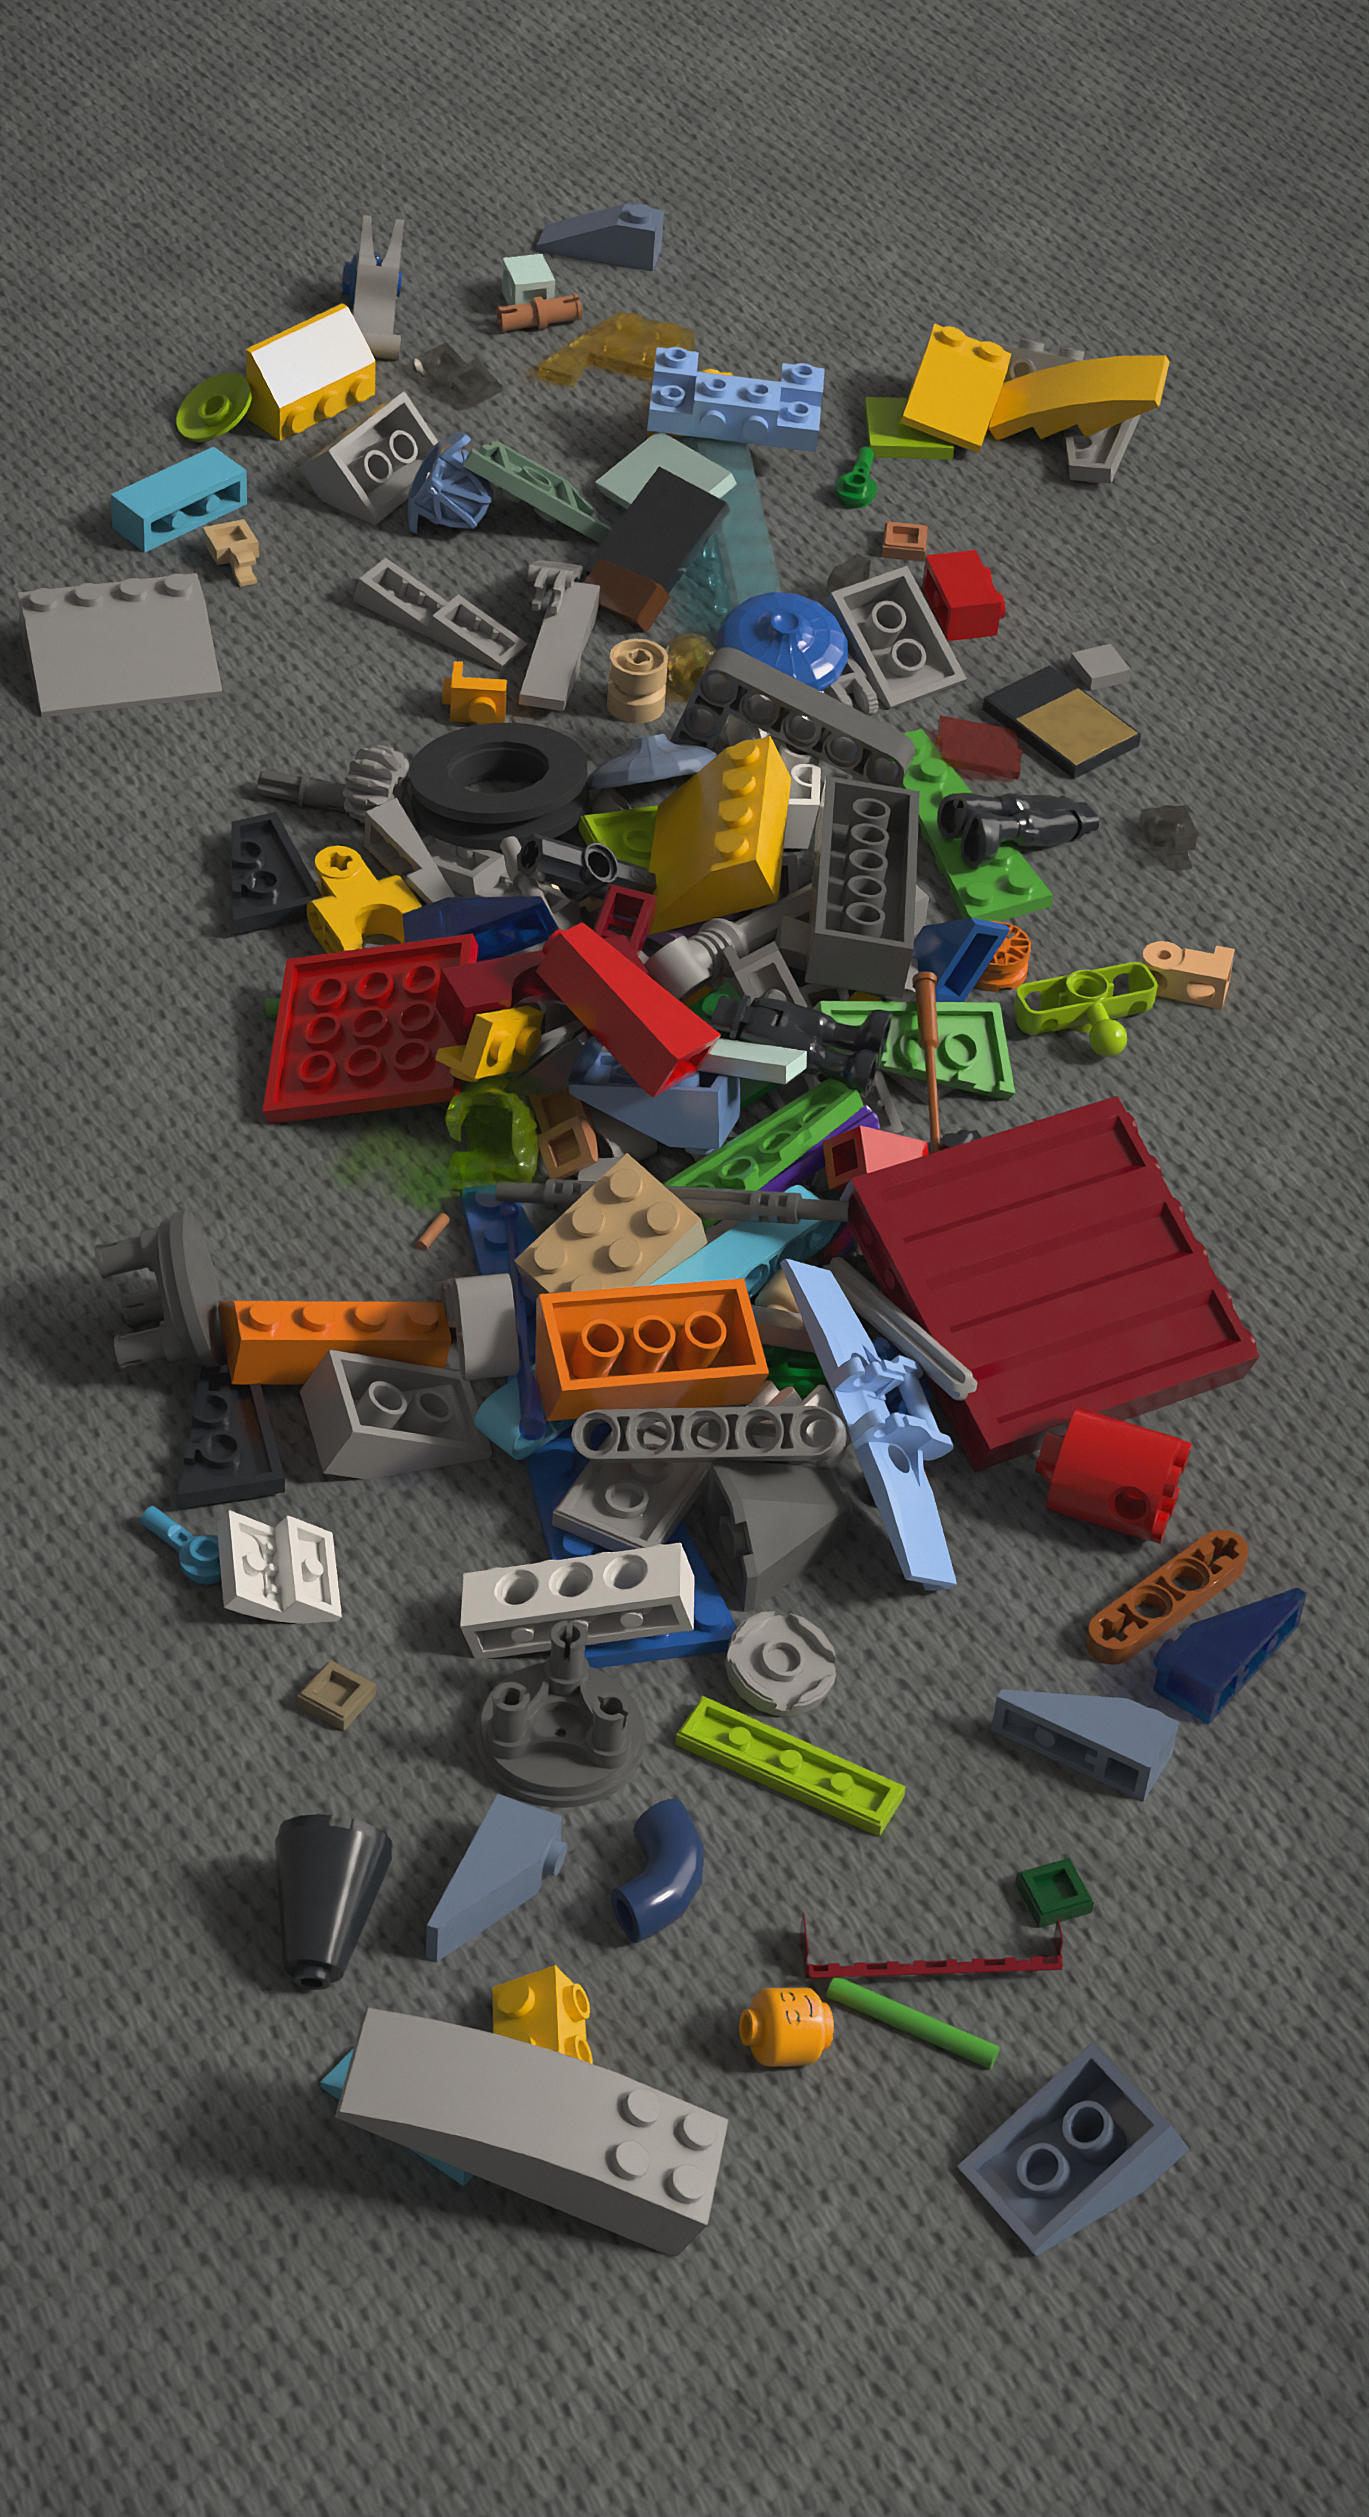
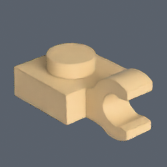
M242 519L203 527V543L216 564L230 563L233 575L240 587L257 584V579L252 572L251 565H255V557H259V542L246 521Z

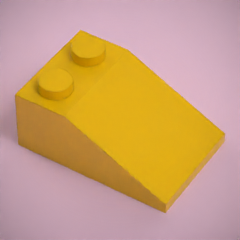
M934 324L917 365L900 423L979 453L1008 369L1011 353L1004 351L996 343L989 341L980 342L965 336L961 330L955 327H942Z

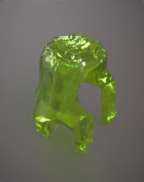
M497 1076L479 1078L477 1082L466 1083L462 1092L453 1096L445 1116L448 1132L451 1138L461 1142V1126L464 1122L470 1140V1147L466 1152H455L449 1157V1178L453 1192L464 1194L466 1179L498 1183L499 1181L532 1182V1177L537 1169V1155L539 1151L538 1136L535 1132L537 1124L530 1098L506 1093L504 1090L513 1079Z

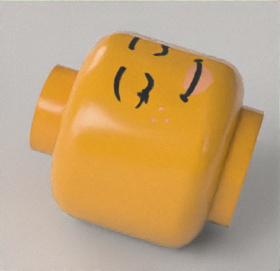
M763 1988L753 1997L749 2009H744L741 2013L739 2021L740 2038L745 2046H750L753 2057L763 2066H810L817 2061L822 2051H826L831 2045L834 2032L832 2012L826 2002H821L820 1997L810 1988Z

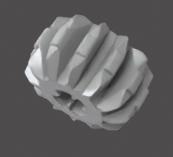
M368 745L366 748H360L357 751L355 760L350 762V770L345 777L346 787L342 792L343 797H345V811L350 814L351 818L358 819L360 823L365 824L366 811L394 798L398 799L403 808L404 798L408 794L407 784L410 780V776L407 774L409 763L404 758L403 753L393 751V748L378 745V747Z

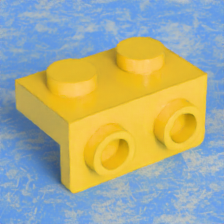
M530 1006L477 1014L467 1044L438 1049L435 1059L451 1067L450 1073L453 1076L469 1082H477L479 1078L488 1076L503 1077L505 1073L527 1069L530 1057L536 1051L541 1041V1031L539 1029L545 1013Z
M556 1965L492 1987L494 2034L560 2052L591 2064L593 2063L591 2050L586 2041L585 2019L590 2016V2005L587 1995L579 1984H574Z

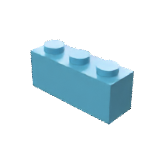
M213 446L112 493V528L144 553L246 505L247 470Z

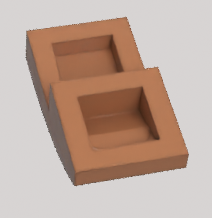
M569 1086L562 1092L529 1095L542 1132L535 1137L550 1179L563 1180L598 1162L597 1141L589 1104L570 1095Z

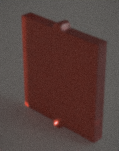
M940 715L938 720L939 734L935 744L940 746V758L947 766L1016 780L1019 779L1021 773L1019 761L1023 751L1018 749L1016 730Z

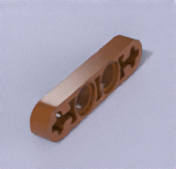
M1213 1530L1205 1534L1090 1620L1086 1639V1648L1089 1654L1099 1662L1110 1665L1122 1664L1134 1657L1236 1581L1244 1573L1249 1551L1247 1542L1240 1535L1228 1530ZM1213 1553L1221 1556L1213 1562L1212 1569L1210 1570L1209 1566L1212 1562ZM1225 1554H1230L1232 1556V1559L1228 1556H1225ZM1177 1577H1189L1195 1580L1200 1585V1588L1194 1591L1181 1590L1172 1583V1580ZM1140 1604H1151L1158 1607L1163 1612V1615L1158 1618L1143 1617L1135 1610V1607ZM1123 1630L1121 1641L1114 1638L1115 1635ZM1104 1634L1110 1639L1106 1641L1102 1638V1635Z

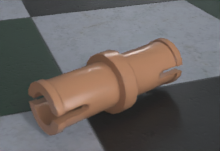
M577 293L543 300L541 296L533 297L531 302L497 307V321L502 333L535 326L538 330L547 329V324L575 319L581 320V301Z

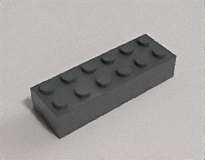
M826 776L816 822L805 982L815 983L829 989L845 988L863 991L877 997H903L914 947L920 791Z

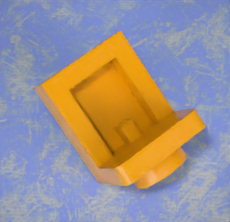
M454 661L452 678L443 677L442 704L450 705V721L478 724L505 723L507 680L462 677L463 662Z

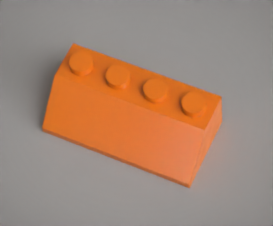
M744 1278L539 1294L537 1297L535 1374L546 1421L578 1419L587 1411L601 1409L706 1408L751 1404L769 1374Z
M219 1300L217 1307L232 1384H305L328 1350L445 1369L452 1342L443 1302Z

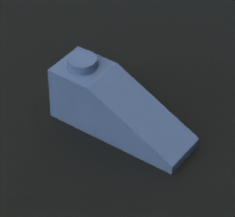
M621 204L546 224L536 245V251L653 271L662 249L664 210L653 209L645 204Z
M1001 1689L996 1698L991 1730L1144 1802L1172 1757L1180 1722L1165 1716L1156 1709L1148 1708L1128 1698Z
M501 1794L496 1795L427 1924L426 1959L438 1962L536 1895L547 1874L552 1876L558 1875L564 1863L568 1847L566 1842L561 1841L562 1816Z

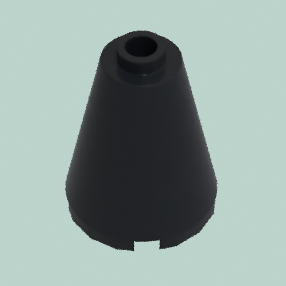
M300 1815L283 1821L275 1839L283 1968L288 1975L294 1977V1983L302 1988L323 1990L328 1988L330 1983L337 1982L343 1978L392 1862V1840L382 1830L359 1820L352 1819L350 1829L331 1826L332 1815Z

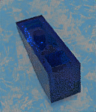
M541 896L447 897L402 914L405 943L473 934L479 946L477 962L502 958L546 942L559 929Z
M1297 1587L1193 1623L1176 1641L1171 1638L1167 1639L1158 1650L1153 1661V1667L1157 1669L1153 1691L1209 1725L1299 1627L1307 1593Z

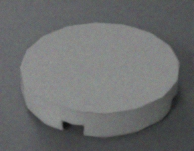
M775 1611L760 1612L745 1619L733 1633L728 1643L724 1660L728 1680L739 1696L756 1709L779 1717L801 1715L819 1706L830 1692L836 1677L834 1648L822 1630L804 1617L789 1613L788 1617H784L781 1615L774 1616Z

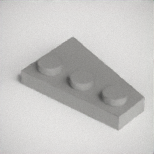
M1141 415L1087 437L1083 435L1077 424L1064 429L1070 480L1087 481L1091 484H1111Z

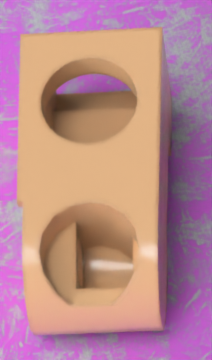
M1158 941L1145 947L1142 963L1148 967L1157 981L1156 996L1222 1010L1231 978L1235 949L1216 946L1214 954L1186 948L1184 950L1176 944Z

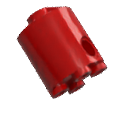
M1077 1407L1066 1434L1061 1436L1047 1431L1039 1452L1035 1473L1044 1475L1050 1485L1046 1509L1139 1539L1161 1544L1168 1520L1171 1519L1180 1492L1178 1483L1181 1474L1185 1471L1192 1443Z

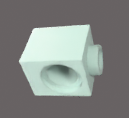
M542 254L503 258L502 293L508 306L531 302L533 297L541 296L543 300L554 298L555 279Z

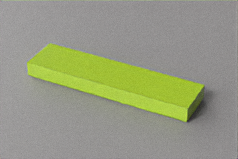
M704 1696L700 1698L676 1734L675 1745L878 1837L882 1834L905 1795L906 1786Z

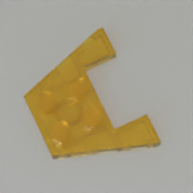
M616 312L542 362L539 366L538 379L574 387L587 365H592L653 380L656 348L680 347L694 352L695 330L680 327L675 323H662L642 318L634 313Z

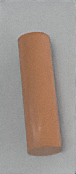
M440 1213L416 1242V1247L427 1250L449 1223V1217L444 1213Z

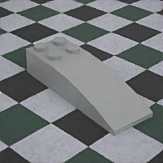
M367 2008L363 2013L335 2118L672 2256H678L708 2225L728 2125V2119L619 2073L560 2052L494 2033L434 2019Z

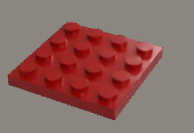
M473 934L287 959L262 1110L268 1123L274 1124L459 1100L462 1079L450 1073L451 1067L435 1059L438 1049L459 1045L437 1010L436 1002L441 969L477 962L479 946Z

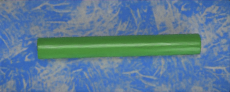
M841 1977L833 1978L828 1988L827 1998L986 2068L991 2069L998 2057L999 2046Z

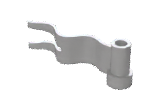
M363 215L353 318L373 357L399 360L401 335L393 334L404 220L396 219L387 254L383 259L382 265L377 266L373 251L371 216Z

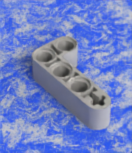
M509 1274L460 1277L435 1282L434 1302H443L449 1328H456L459 1363L463 1380L517 1376L519 1374V1350L513 1290Z

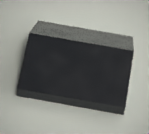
M584 1025L539 1057L504 1090L509 1097L562 1092L597 1060L603 1045Z

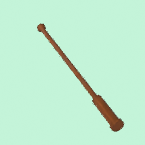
M919 972L913 976L912 984L916 991L919 1047L925 1052L931 1153L941 1151L934 1049L939 1046L935 994L937 976L932 972Z

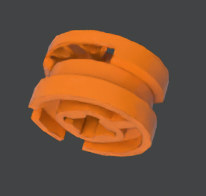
M990 921L1006 924L1010 929L1008 935L1011 933H1015V935L1010 939L1006 936L976 982L975 987L991 992H999V989L1002 988L1013 990L1019 987L1027 977L1031 942L1027 934L1020 928L1006 922Z

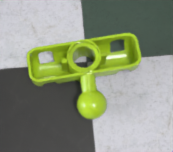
M1130 962L1095 970H1078L1070 975L1025 983L1017 987L1014 1016L1021 1031L1031 1036L1065 1029L1090 1032V1046L1095 1053L1103 1057H1114L1120 1054L1127 1044L1125 1028L1114 1019L1138 1013L1143 1014L1150 1010L1156 998L1158 984L1148 967L1140 962ZM1123 973L1128 974L1129 993L1113 996L1114 984L1112 982L1114 978ZM1033 991L1040 992L1041 1011H1033L1029 1008L1024 1000L1029 993Z

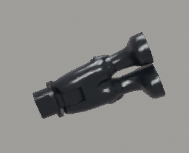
M952 793L942 799L937 811V823L941 835L947 840L961 838V856L965 864L970 868L989 865L998 853L999 844L1004 841L1015 842L1019 846H1053L1065 843L1071 839H1080L1085 832L1096 831L1099 828V818L1086 802H1075L1066 796L1058 798L1051 795L1007 793L1000 796L987 797L974 793Z
M743 995L741 1001L720 996L710 1026L718 1033L730 1036L729 1040L807 1051V1066L801 1073L809 1075L821 1073L845 1083L848 1089H857L861 1097L866 1098L875 1079L877 1066L880 1065L891 1027L892 1012L881 1009L873 1010L861 1025L855 1026L839 1023L823 1012L778 999L754 998L750 1004L751 997L748 995ZM832 1046L839 1050L848 1052L851 1055L832 1052L826 1049L825 1047Z

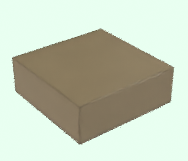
M329 1659L297 1695V1707L345 1731L375 1697L376 1684Z

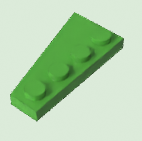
M820 1001L813 1008L830 1015L839 1023L855 1026L861 1025L873 1010L881 1009L892 1012L887 1043L881 1063L877 1066V1069L926 1081L925 1052L919 1047L916 1002ZM936 1002L939 1046L934 1049L937 1084L993 1098L1009 1100L1015 1095V1088L1000 1002ZM832 1046L825 1047L826 1049L832 1052L851 1055L848 1052L839 1050Z

